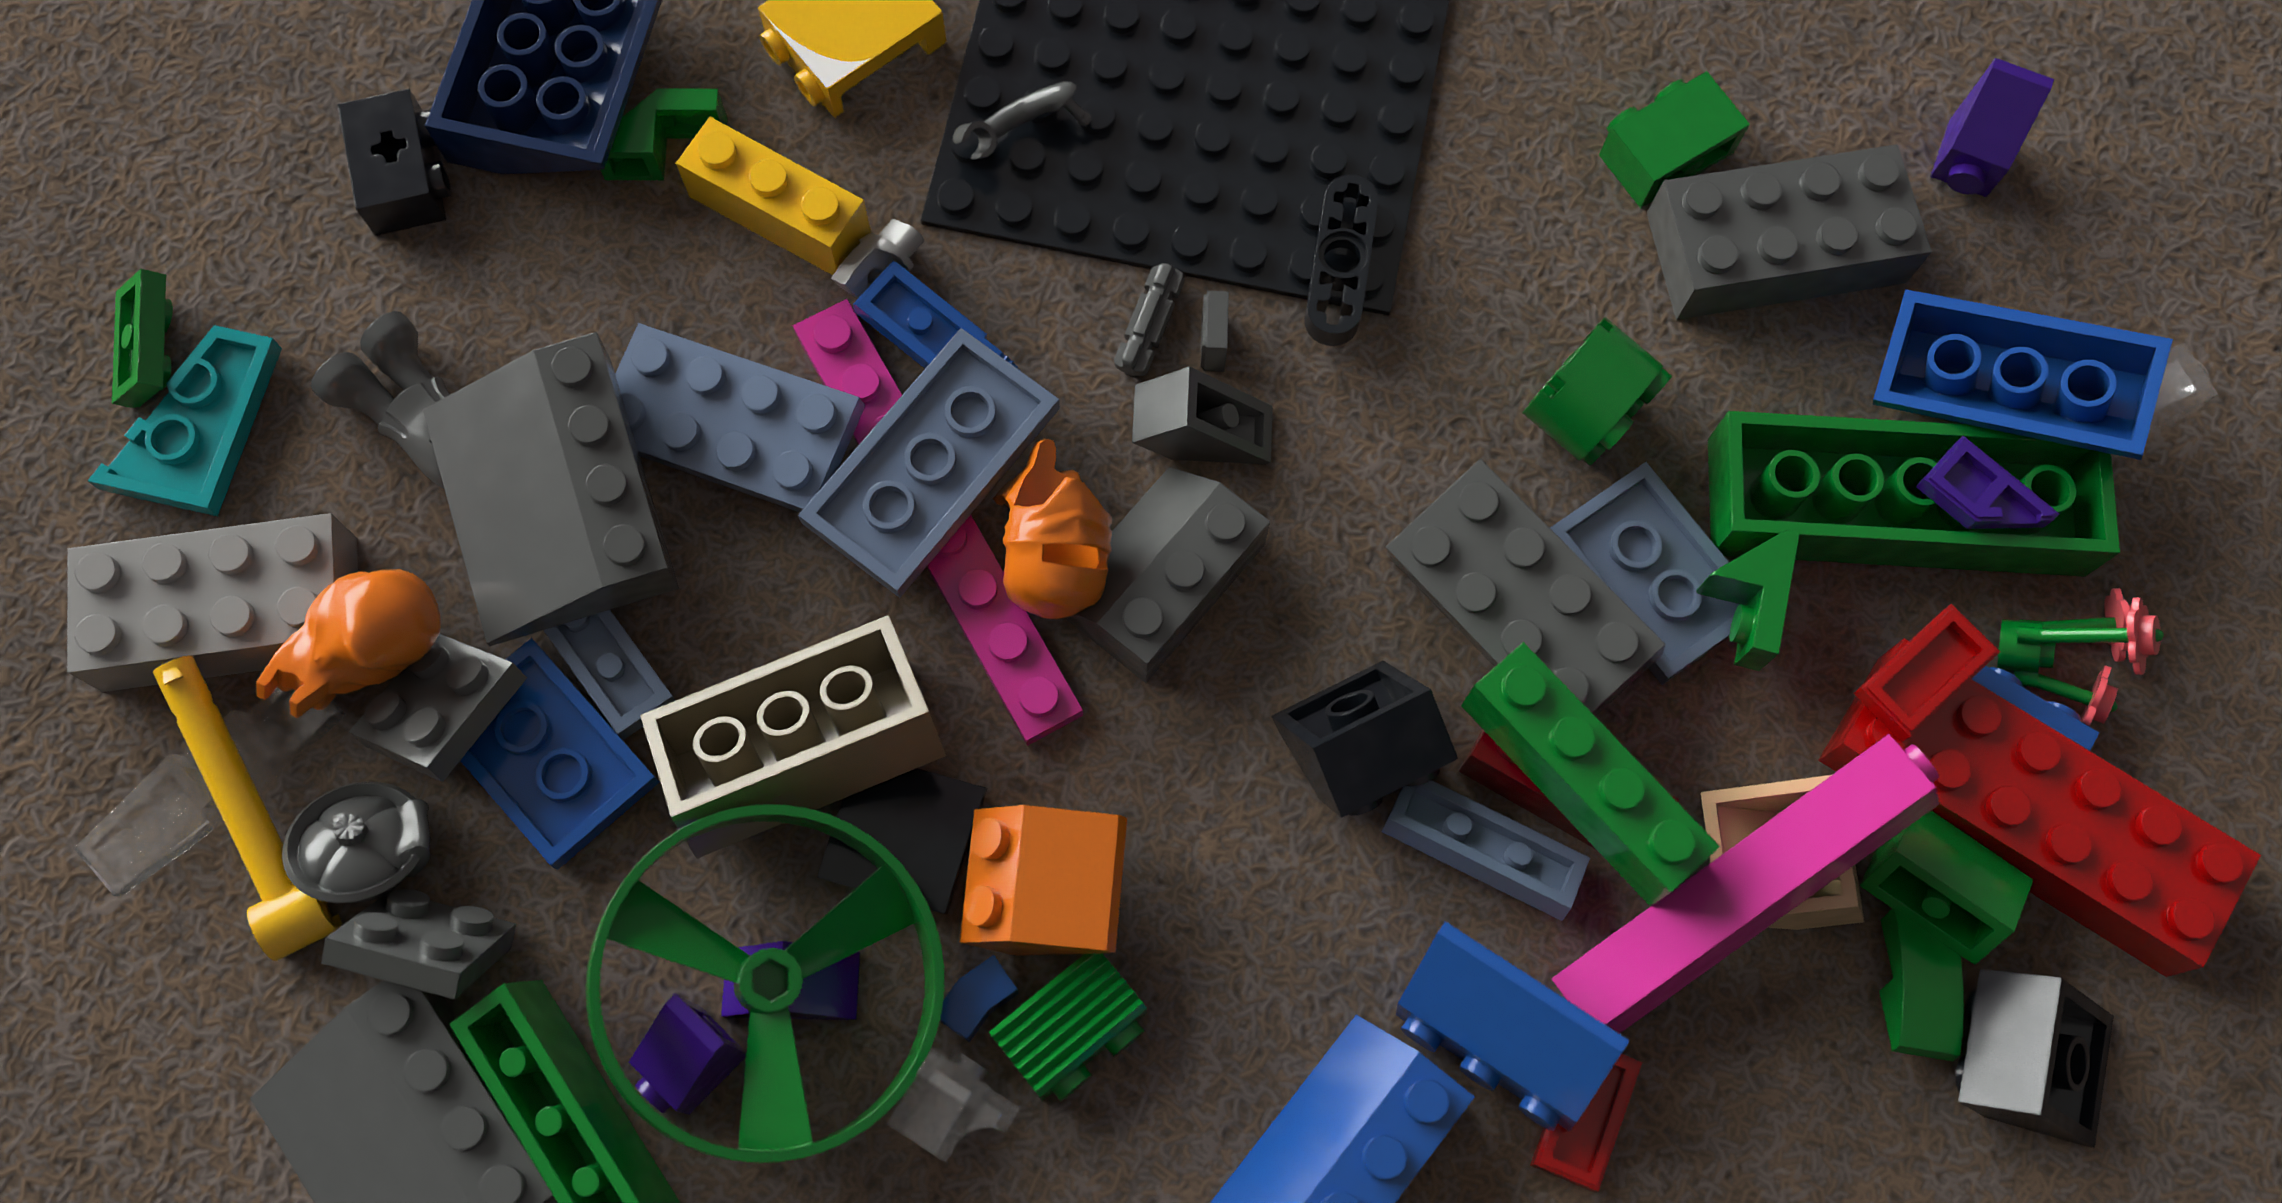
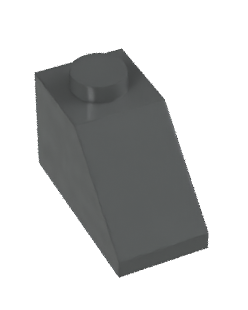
M1189 366L1135 385L1132 443L1171 460L1271 463L1273 406Z

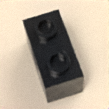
M410 88L337 104L355 208L372 233L378 236L446 220L442 198L450 197L452 191L442 161H435L433 146L437 145L425 127L431 109L423 111Z

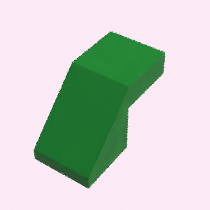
M657 88L622 117L605 169L600 170L604 179L664 180L667 138L693 139L709 117L727 125V115L718 89Z

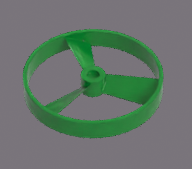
M773 804L742 806L698 819L675 831L649 851L625 877L602 916L591 947L586 979L587 1014L593 1042L607 1075L626 1103L654 1129L684 1147L708 1156L751 1163L783 1162L828 1151L851 1140L882 1118L902 1098L926 1061L936 1037L944 998V961L937 926L921 890L900 861L872 836L851 823L809 808ZM749 822H781L818 830L854 848L878 868L785 950L777 948L761 949L751 956L639 880L660 858L688 840L717 828ZM914 924L923 957L924 1000L919 1027L909 1055L886 1091L866 1111L836 1132L813 1141L789 1005L800 994L804 978ZM606 940L733 982L734 994L739 1003L750 1011L738 1149L712 1144L692 1136L673 1125L657 1113L638 1094L625 1076L608 1040L601 1010L600 973Z

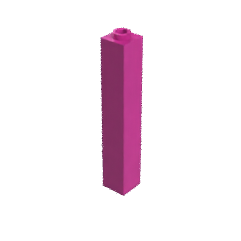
M1890 734L1886 735L1679 885L1670 894L1657 901L1551 978L1566 1000L1620 1034L1939 805L1937 790L1933 784L1934 781L1940 778L1938 772L1915 745L1912 744L1903 750Z

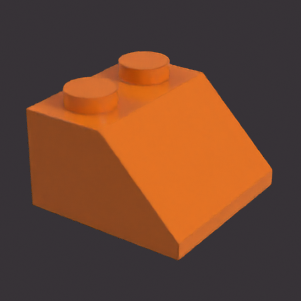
M1029 805L974 809L960 943L1017 956L1116 953L1127 817L1115 814Z

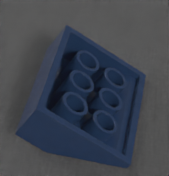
M472 0L425 123L426 129L446 162L499 174L604 170L662 0Z

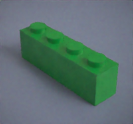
M1524 642L1480 679L1462 703L1461 707L1649 906L1670 894L1720 847Z
M542 980L503 983L449 1024L557 1203H680Z

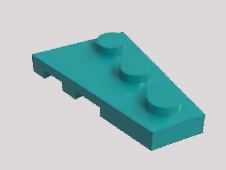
M214 325L166 383L169 392L146 420L139 417L124 436L129 439V442L109 466L101 463L87 481L98 490L218 517L282 347L271 337Z

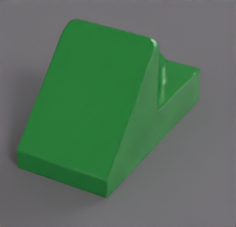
M1783 531L1712 572L1696 590L1697 594L1739 604L1734 613L1729 634L1730 642L1738 643L1734 662L1736 666L1760 671L1779 654L1800 532Z

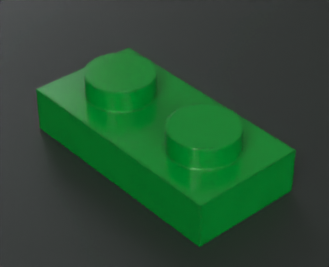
M140 269L116 291L112 404L130 408L140 407L158 391H162L169 381L171 359L169 355L164 354V337L171 323L173 305L171 300L166 298V274Z

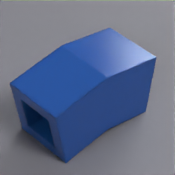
M994 955L958 979L943 1000L940 1021L969 1043L991 1013L1019 994L1018 989Z

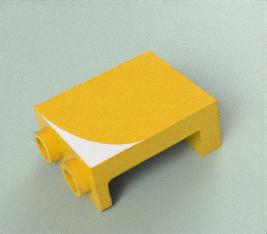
M768 0L758 7L764 32L759 35V38L768 55L779 66L787 62L797 73L794 75V80L806 100L812 106H816L821 102L834 118L844 112L841 100L844 92L918 43L929 55L947 43L943 11L933 0Z

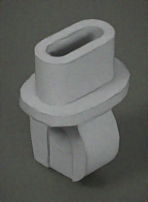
M892 219L878 235L868 233L858 240L861 243L849 253L831 279L850 295L858 299L892 261H896L909 272L914 267L910 257L924 242V238L912 226Z

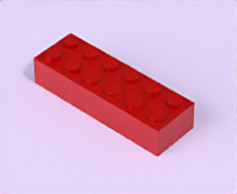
M1905 638L1880 656L1864 683L1909 641ZM1972 679L1911 737L1903 742L1857 697L1854 698L1818 761L1837 772L1888 734L1892 736L1903 750L1912 744L1915 745L1931 762L1940 778L1933 782L1937 790L1939 805L1933 808L1932 811L2032 878L2034 881L2029 891L2030 893L2165 977L2205 966L2261 857L2259 853Z

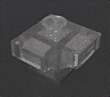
M931 1049L887 1125L945 1163H949L963 1140L974 1132L991 1129L1007 1135L1020 1114L1021 1108L982 1082L988 1071L970 1058L954 1049L947 1059Z

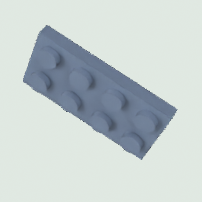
M638 323L615 373L641 457L797 512H801L839 468L865 408V404L857 396Z
M960 328L798 514V517L804 526L901 598L1060 409L1059 399Z

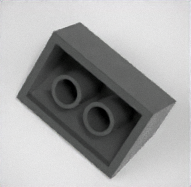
M1169 467L1112 531V551L1109 555L1107 579L1101 598L1094 605L1065 619L1143 682L1147 683L1265 546L1270 521L1221 482Z

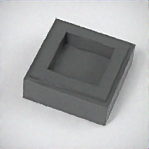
M1207 290V295H1204L1200 355V368H1203V371L1224 372L1228 343L1229 291Z

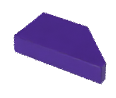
M1962 436L1916 486L1967 529L2044 528L2059 515L2055 509L1965 436Z

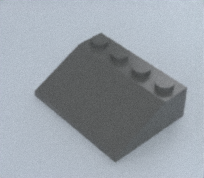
M597 332L532 350L423 409L485 639L489 646L679 589L614 368Z
M383 980L346 1006L250 1098L314 1203H557L449 1025L457 1017L443 996Z

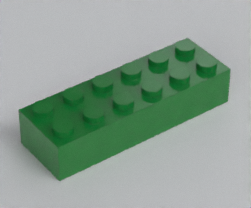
M1728 411L1708 438L1710 540L1724 556L1740 557L1785 530L1800 532L1795 560L2086 577L2120 553L2112 456L2109 453L1968 424ZM1962 436H1965L2055 509L2059 515L2044 528L1967 529L1916 486Z

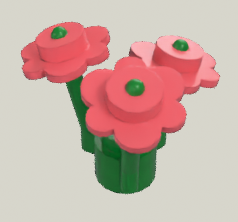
M2112 588L2110 595H2107L2105 598V618L2056 621L2002 619L1997 668L2014 671V675L2022 682L2023 686L2036 687L2084 704L2085 708L2081 716L2082 723L2090 726L2092 720L2104 724L2109 713L2116 711L2118 708L2115 701L2118 688L2107 685L2112 667L2104 665L2096 678L2092 691L2039 674V667L2053 669L2056 643H2108L2111 645V652L2115 662H2123L2126 658V651H2128L2129 662L2133 665L2134 674L2144 675L2146 657L2158 655L2160 641L2163 639L2164 633L2160 630L2158 616L2149 615L2146 605H2143L2142 598H2133L2132 604H2128L2127 600L2123 599L2121 589Z

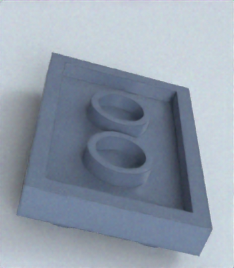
M1647 462L1550 527L1666 644L1662 656L1649 667V670L1661 685L1729 638L1732 619L1739 604L1696 593L1698 587L1712 572L1729 562Z

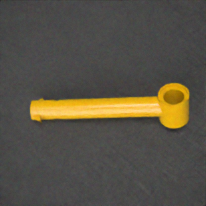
M192 655L183 656L157 667L153 671L157 683L171 712L177 718L180 731L262 900L247 909L249 925L259 946L271 960L278 961L329 936L342 926L339 914L332 917L327 906L328 902L304 894L288 878L282 861L283 842L218 707L213 703L211 692Z

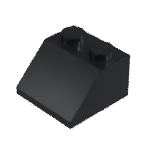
M1381 661L1271 716L1283 740L1318 798L1341 818L1347 815L1356 816L1372 811L1382 803V797L1404 786H1417L1427 783L1440 773L1441 767L1458 759L1432 690L1385 661Z
M1980 969L1977 989L1971 992L1967 1002V1020L1970 1026L1966 1055L1960 1058L1956 1068V1086L1960 1093L1958 1102L1985 1118L2095 1148L2114 1016L2062 978Z

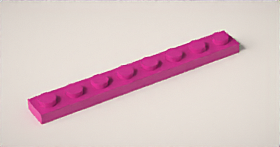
M845 299L793 325V329L822 383L825 386L857 396L865 404L853 434L854 440L859 445L902 394L849 301ZM970 515L928 564L927 569L1028 746L1082 717L1083 709L1028 613L1008 598L1003 583L1004 572Z

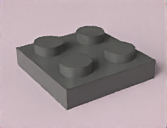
M439 634L431 649L420 660L410 664L391 681L381 694L372 699L366 707L364 715L349 732L365 747L443 782L527 677L511 661Z
M394 890L376 900L325 938L322 964L456 999L511 949L516 923L494 918V915L489 910L481 907L462 906L456 908L430 901L427 894L417 890Z

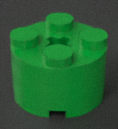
M1606 317L1583 340L1584 343L1567 358L1522 412V414L1578 461L1583 460L1589 466L1606 449L1610 450L1634 423V420L1631 418L1644 403L1647 405L1672 377L1671 374L1663 369V364Z

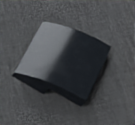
M916 768L843 798L837 818L851 823L886 847L917 883L930 910L948 914L963 860L971 844L974 809H982L987 788ZM830 836L817 878L856 889L878 868L857 850Z

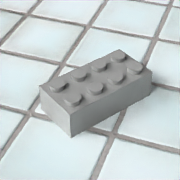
M332 513L68 548L67 673L101 692L158 685L153 671L164 663L188 655L194 657L203 678L264 670L283 643L304 625L306 613L317 596L338 578L358 572L357 537Z

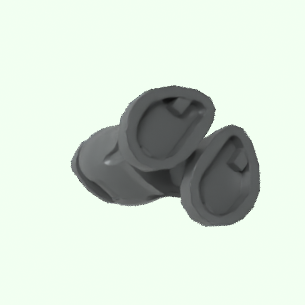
M392 311L383 314L368 326L362 335L360 346L364 355L404 391L394 399L367 365L357 355L350 352L336 354L325 361L316 370L311 381V388L323 402L330 406L357 409L378 424L379 434L395 441L433 483L444 489L423 409L450 394L446 389L443 379L433 377L418 357V331L414 324L402 312Z

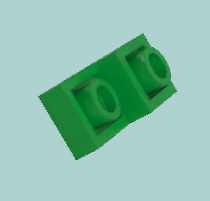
M1892 909L1880 921L1893 979L1879 990L1892 1052L1953 1062L1960 1056L1963 1034L1964 996L1961 956L1898 910Z

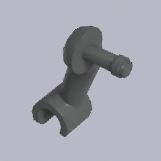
M1063 81L1017 99L1000 109L984 122L977 121L959 126L953 134V141L955 144L962 143L973 131L979 139V147L971 157L972 160L992 154L999 137L1045 113L1055 112L1064 107L1084 127L1092 121V117L1088 111H1085L1071 98L1077 89V85L1073 82Z

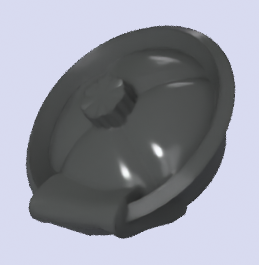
M359 782L335 788L312 801L292 822L285 836L282 848L284 870L297 889L321 901L357 903L385 896L397 888L406 877H415L430 859L431 836L427 816L429 805L424 800L416 799L400 787L382 782Z

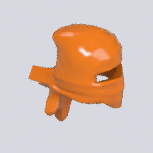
M1043 438L1034 444L1026 467L1014 479L1008 481L993 497V500L1001 506L1006 504L1010 509L1009 520L1005 525V535L1003 537V544L1006 547L1003 583L1008 598L1018 607L1041 618L1062 619L1071 617L1094 605L1103 594L1108 573L1109 555L1112 551V531L1110 529L1112 517L1105 511L1085 483L1081 481L1078 472L1074 470L1059 472L1055 469L1056 446L1054 440Z
M401 569L378 570L370 573L356 572L338 578L328 585L310 605L306 613L304 625L291 635L276 651L256 681L257 697L266 700L271 696L276 687L283 692L294 689L296 691L289 700L290 715L299 718L312 707L316 710L325 709L336 694L350 693L368 685L383 683L397 676L410 664L420 660L431 649L440 633L441 616L431 589L415 574Z

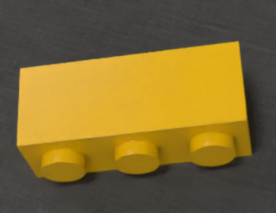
M712 117L707 119L676 162L690 198L831 275H834L849 253L861 243L858 240L871 233L864 199Z

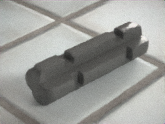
M1162 263L1160 266L1151 268L1145 283V289L1148 293H1141L1124 334L1128 342H1121L1114 358L1115 367L1125 372L1128 376L1137 378L1148 373L1155 356L1151 348L1159 347L1175 307V303L1171 299L1172 297L1178 299L1184 285V274L1174 269L1172 265Z

